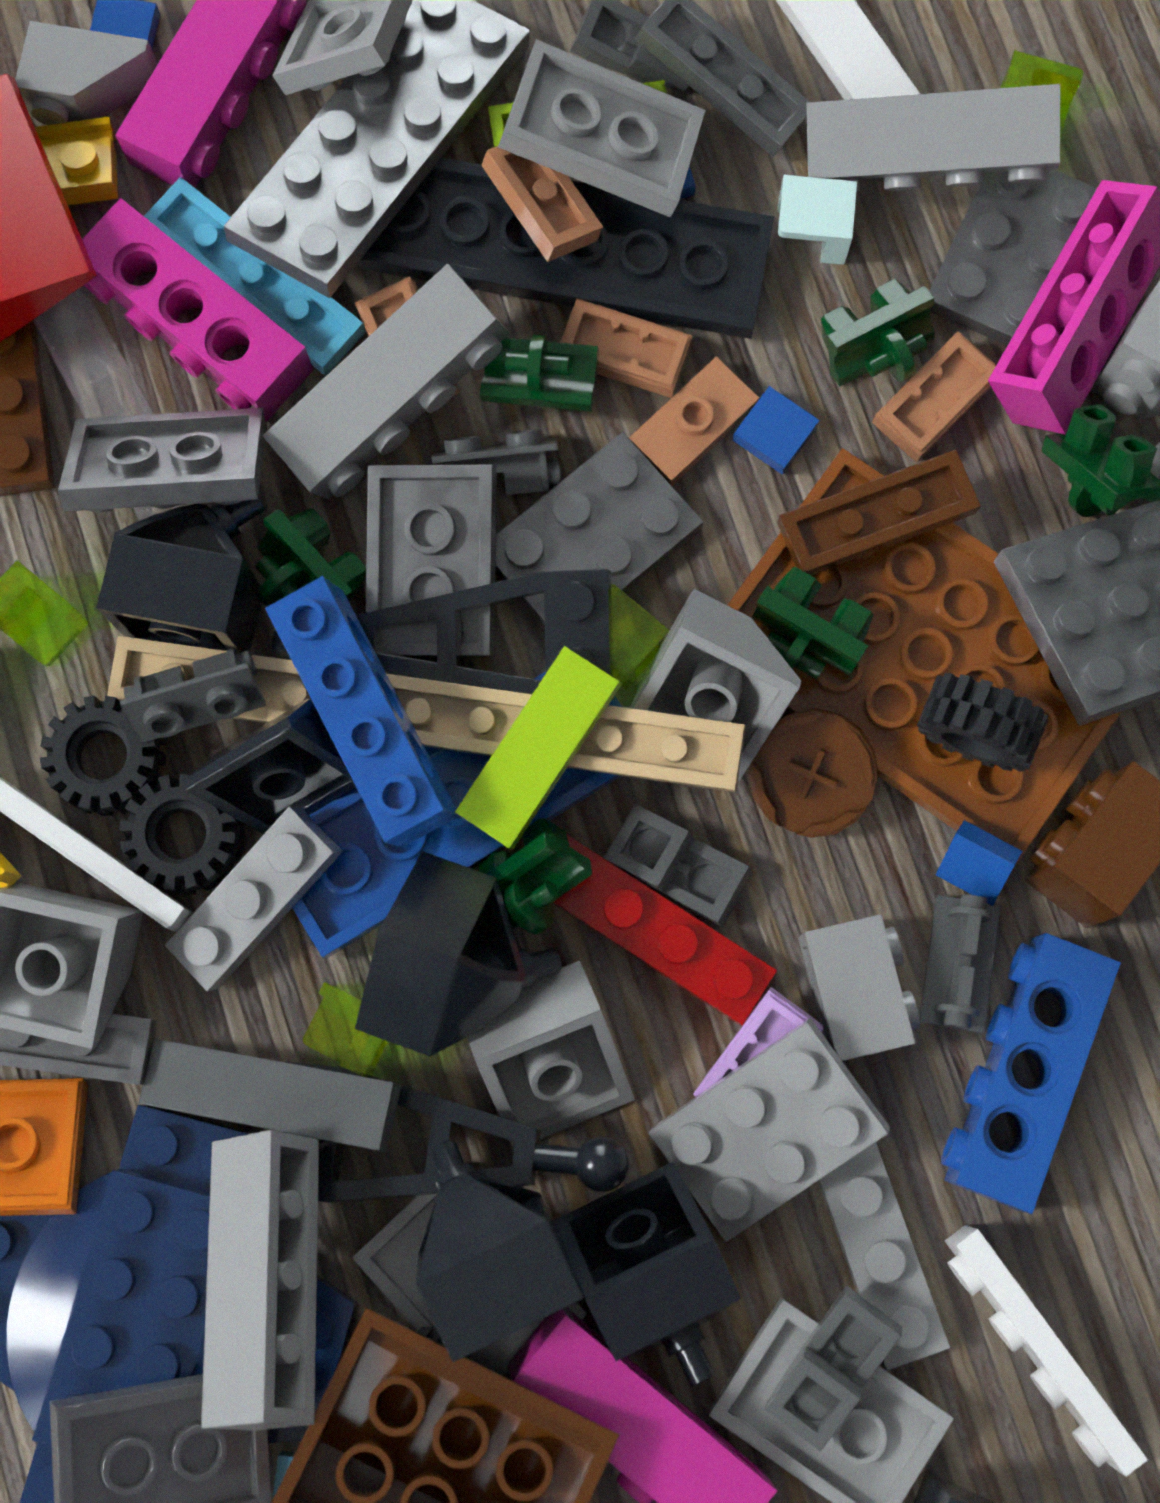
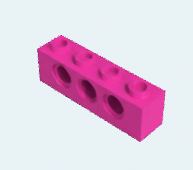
M1102 180L988 379L989 384L1012 423L1066 435L1074 410L1081 408L1160 266V192L1157 186Z
M122 198L116 202L82 239L97 274L95 278L84 284V286L104 304H108L113 298L128 311L124 314V317L145 338L153 341L158 335L171 345L173 349L169 352L170 355L190 375L198 378L204 372L219 385L215 390L216 393L232 409L263 408L266 423L314 370L305 346ZM142 273H156L153 280L141 286L132 285L134 280ZM191 308L202 309L200 316L189 323L177 322L179 316L184 311ZM234 345H246L249 347L245 355L237 360L227 361L222 359L225 351Z

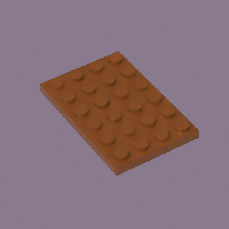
M842 448L799 508L883 477L884 475ZM954 523L811 575L822 586L808 608L809 611L830 622L845 598L853 600L872 611L874 616L867 636L863 641L868 647L851 675L848 676L826 663L825 668L816 680L795 668L793 671L800 678L801 683L785 711L791 713L817 708L840 713L859 726L873 746L879 772L878 777L954 830L958 831L965 820L1022 850L1020 859L1121 712L1081 726L1078 725L993 562L998 553ZM781 532L727 606L752 618L757 607L756 603L766 586L774 589L777 583L795 567ZM753 619L765 636L768 637L772 630ZM945 673H952L959 678L960 674L971 676L976 682H980L981 679L993 682V687L998 689L1006 687L1015 691L1014 696L1026 697L1033 701L1032 706H1039L1045 711L1044 715H1048V722L1029 769L1021 772L1015 769L1007 771L997 765H994V768L985 766L976 759L970 761L963 758V754L959 752L951 753L943 749V744L932 743L927 739V735H923L918 731V721L938 675L944 676Z

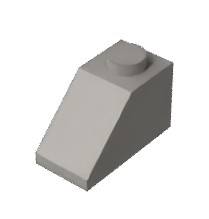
M30 21L15 81L30 117L46 125L67 124V122L102 118L141 93L158 64L148 40Z

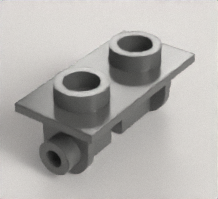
M542 429L505 433L506 444L482 446L481 436L444 440L445 450L434 451L432 455L433 463L446 462V465L492 464L497 468V473L504 472L506 495L540 491L549 492V485H556L561 482L558 459L546 460L545 451L558 450L556 439H543Z
M231 648L227 652L194 661L192 664L195 678L185 681L184 673L180 666L144 677H134V685L124 687L125 699L120 700V705L141 741L144 743L157 738L170 737L187 729L221 719L234 718L244 712L266 706V701L253 677L257 673L250 651L238 653L235 648Z
M936 895L920 1023L985 1033L1001 905L994 904L991 906L987 903V898L975 895H961V898Z

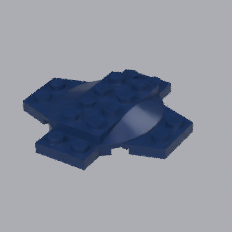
M138 1105L119 1169L112 1170L111 1173L99 1177L78 1191L76 1214L0 1216V1382L15 1392L19 1406L27 1422L34 1430L32 1441L37 1442L19 1503H54L50 1401L203 1374L212 1142L251 1133L147 1105ZM317 1275L314 1414L343 1356L357 1301L319 1275ZM309 1425L267 1429L268 1443L302 1441Z

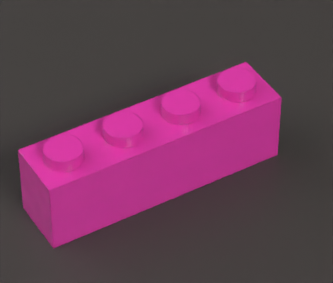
M196 0L115 135L128 163L170 185H173L181 177L195 188L201 177L207 178L217 164L220 145L230 128H237L243 121L249 105V96L259 79H266L272 72L277 60L278 47L288 30L294 31L306 6V0Z
M568 1307L545 1317L507 1364L512 1381L619 1434L608 1462L621 1472L616 1478L619 1485L639 1503H651L653 1500L658 1503H768L777 1492L766 1473L632 1360L627 1357L615 1361L604 1337Z

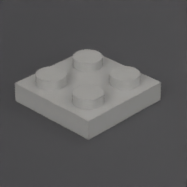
M413 0L307 1L272 76L284 94L288 95L308 88L318 91L326 88L335 80L357 73L362 76H368L379 71L390 59V53L400 29L406 21V15Z

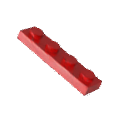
M567 835L569 846L590 859L592 875L552 902V904L739 1026H742L777 970Z

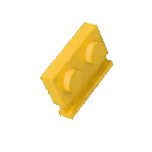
M110 117L35 127L67 205L118 199L117 158L114 149L116 134Z

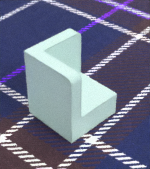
M784 175L778 199V235L782 238L822 241L820 263L844 265L853 236L857 182Z

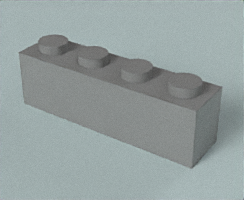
M1060 84L806 103L808 177L856 181V193L860 192L859 182L884 180V190L898 191L921 188V178L946 176V186L961 187L983 184V174L1008 172V182L1011 183L1036 182L1046 180V170L1058 169L1060 164Z
M447 263L262 436L309 492L328 500L333 495L340 497L351 491L362 480L364 476L362 469L379 453L381 455L389 454L407 439L410 434L408 427L425 411L432 413L445 405L456 391L454 384L472 368L480 370L492 362L502 350L503 345L501 341L510 333L469 285Z
M268 1130L212 1142L201 1428L263 1430L314 1425L318 1139Z

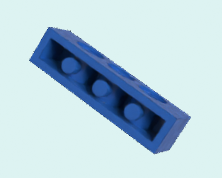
M322 576L266 607L265 609L383 841L388 844L404 847L459 817L460 815L455 813L456 807L344 591Z
M1048 933L1031 938L1029 945L1024 943L1019 945L1008 971V979L1015 982L1007 1006L1000 1003L996 1007L986 1032V1040L993 1043L985 1067L977 1065L974 1068L965 1089L963 1101L971 1104L963 1129L957 1127L952 1129L942 1153L941 1164L949 1167L944 1181L1014 1210L1033 1214L1121 962ZM1042 990L1053 994L1060 1003L1061 1015L1058 1022L1052 1027L1040 1022L1034 1011V1001ZM1022 1051L1031 1054L1039 1065V1077L1036 1083L1028 1089L1020 1086L1012 1075V1062L1016 1055ZM1000 1113L1009 1115L1014 1120L1018 1131L1015 1143L1005 1151L997 1149L989 1136L990 1124Z

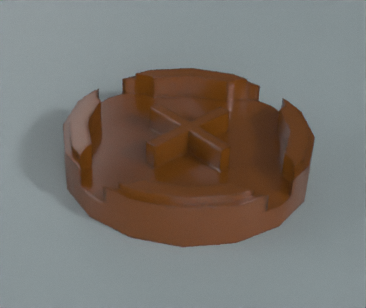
M814 708L791 712L778 720L752 760L748 774L753 798L767 819L779 827L782 826L788 831L796 832L795 834L814 838L837 834L858 821L874 797L879 772L875 750L859 726L840 713Z

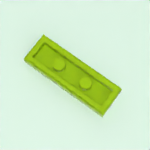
M564 646L455 813L507 848L514 849L622 684Z

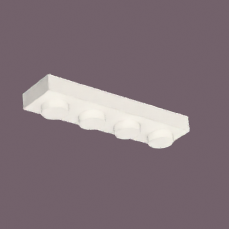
M964 1225L947 1238L945 1242L955 1255L954 1258L947 1262L950 1269L972 1296L981 1290L996 1311L988 1319L1004 1343L1014 1353L1022 1347L1038 1368L1030 1375L1032 1381L1054 1409L1057 1410L1064 1404L1080 1425L1072 1432V1435L1090 1460L1098 1468L1107 1462L1108 1465L1126 1477L1145 1463L1148 1459L981 1232L976 1228Z

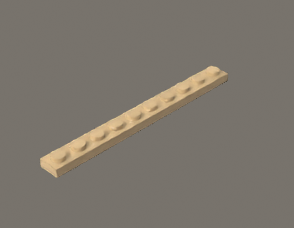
M118 636L107 696L123 700L125 699L124 687L134 685V677H144L177 666L181 667L185 681L194 679L192 662L227 651ZM252 655L257 673L253 677L266 701V706L244 712L234 717V719L268 723L310 697L292 660ZM387 674L424 747L492 756L532 696V694ZM608 705L567 768L736 792L746 726L744 724Z

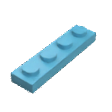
M180 177L144 215L146 219L305 346L312 366L323 375L327 376L366 333L363 322L332 297L328 298L229 243L226 239L224 225L231 217L183 178Z

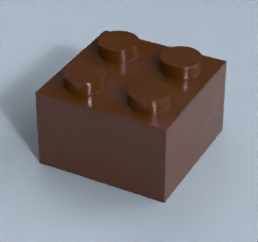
M1132 761L1115 773L1106 768L1094 782L1089 779L1066 807V810L1074 815L1070 821L1066 820L1057 831L1051 829L1040 840L1028 857V860L1036 866L1024 881L1085 928L1121 916L1160 864V780L1135 761Z

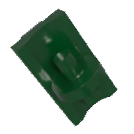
M893 279L877 287L870 296L872 313L857 319L849 308L840 306L822 316V338L829 351L830 375L839 387L866 373L874 377L889 370L891 375L899 382H903L915 375L916 369L913 356L926 350V342L935 338V331L930 316L931 307L934 306V297L925 286L910 292L898 280Z
M533 335L531 340L504 338L501 341L503 345L502 350L484 368L480 387L481 401L592 412L599 358L598 346L549 342L547 337L543 335Z
M1098 404L1076 408L1066 435L1060 433L1046 435L1041 452L1068 474L1067 480L1073 485L1068 496L1070 508L1082 517H1092L1102 511L1110 516L1128 502L1138 498H1146L1150 502L1159 501L1160 480L1150 472L1157 448L1143 437L1135 435L1117 437L1114 439V442L1110 440L1117 416L1103 405Z
M309 508L290 518H287L278 509L264 518L263 524L268 530L258 545V550L264 557L257 562L255 568L266 579L257 593L259 600L266 607L322 576L343 590L348 601L352 600L365 587L366 566L354 553L347 551L329 564L318 553L319 549L329 543L331 532L328 524L314 508Z
M793 567L777 583L774 589L766 586L756 603L757 607L752 615V619L772 630L767 638L793 670L795 668L799 669L816 680L825 668L826 663L850 676L868 647L863 641L867 636L874 616L872 611L853 600L844 598L830 622L824 620L808 610L822 585L816 578L797 567Z
M539 818L527 827L523 837L524 847L513 855L506 851L493 852L478 863L479 872L497 878L512 930L520 926L525 931L534 935L544 932L553 924L554 913L551 903L592 875L590 859L569 846L566 831L545 818Z

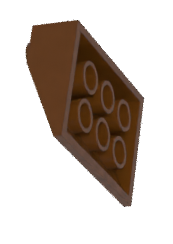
M366 1308L314 1414V1425L308 1426L271 1503H589L619 1434L467 1357L452 1362L445 1346Z

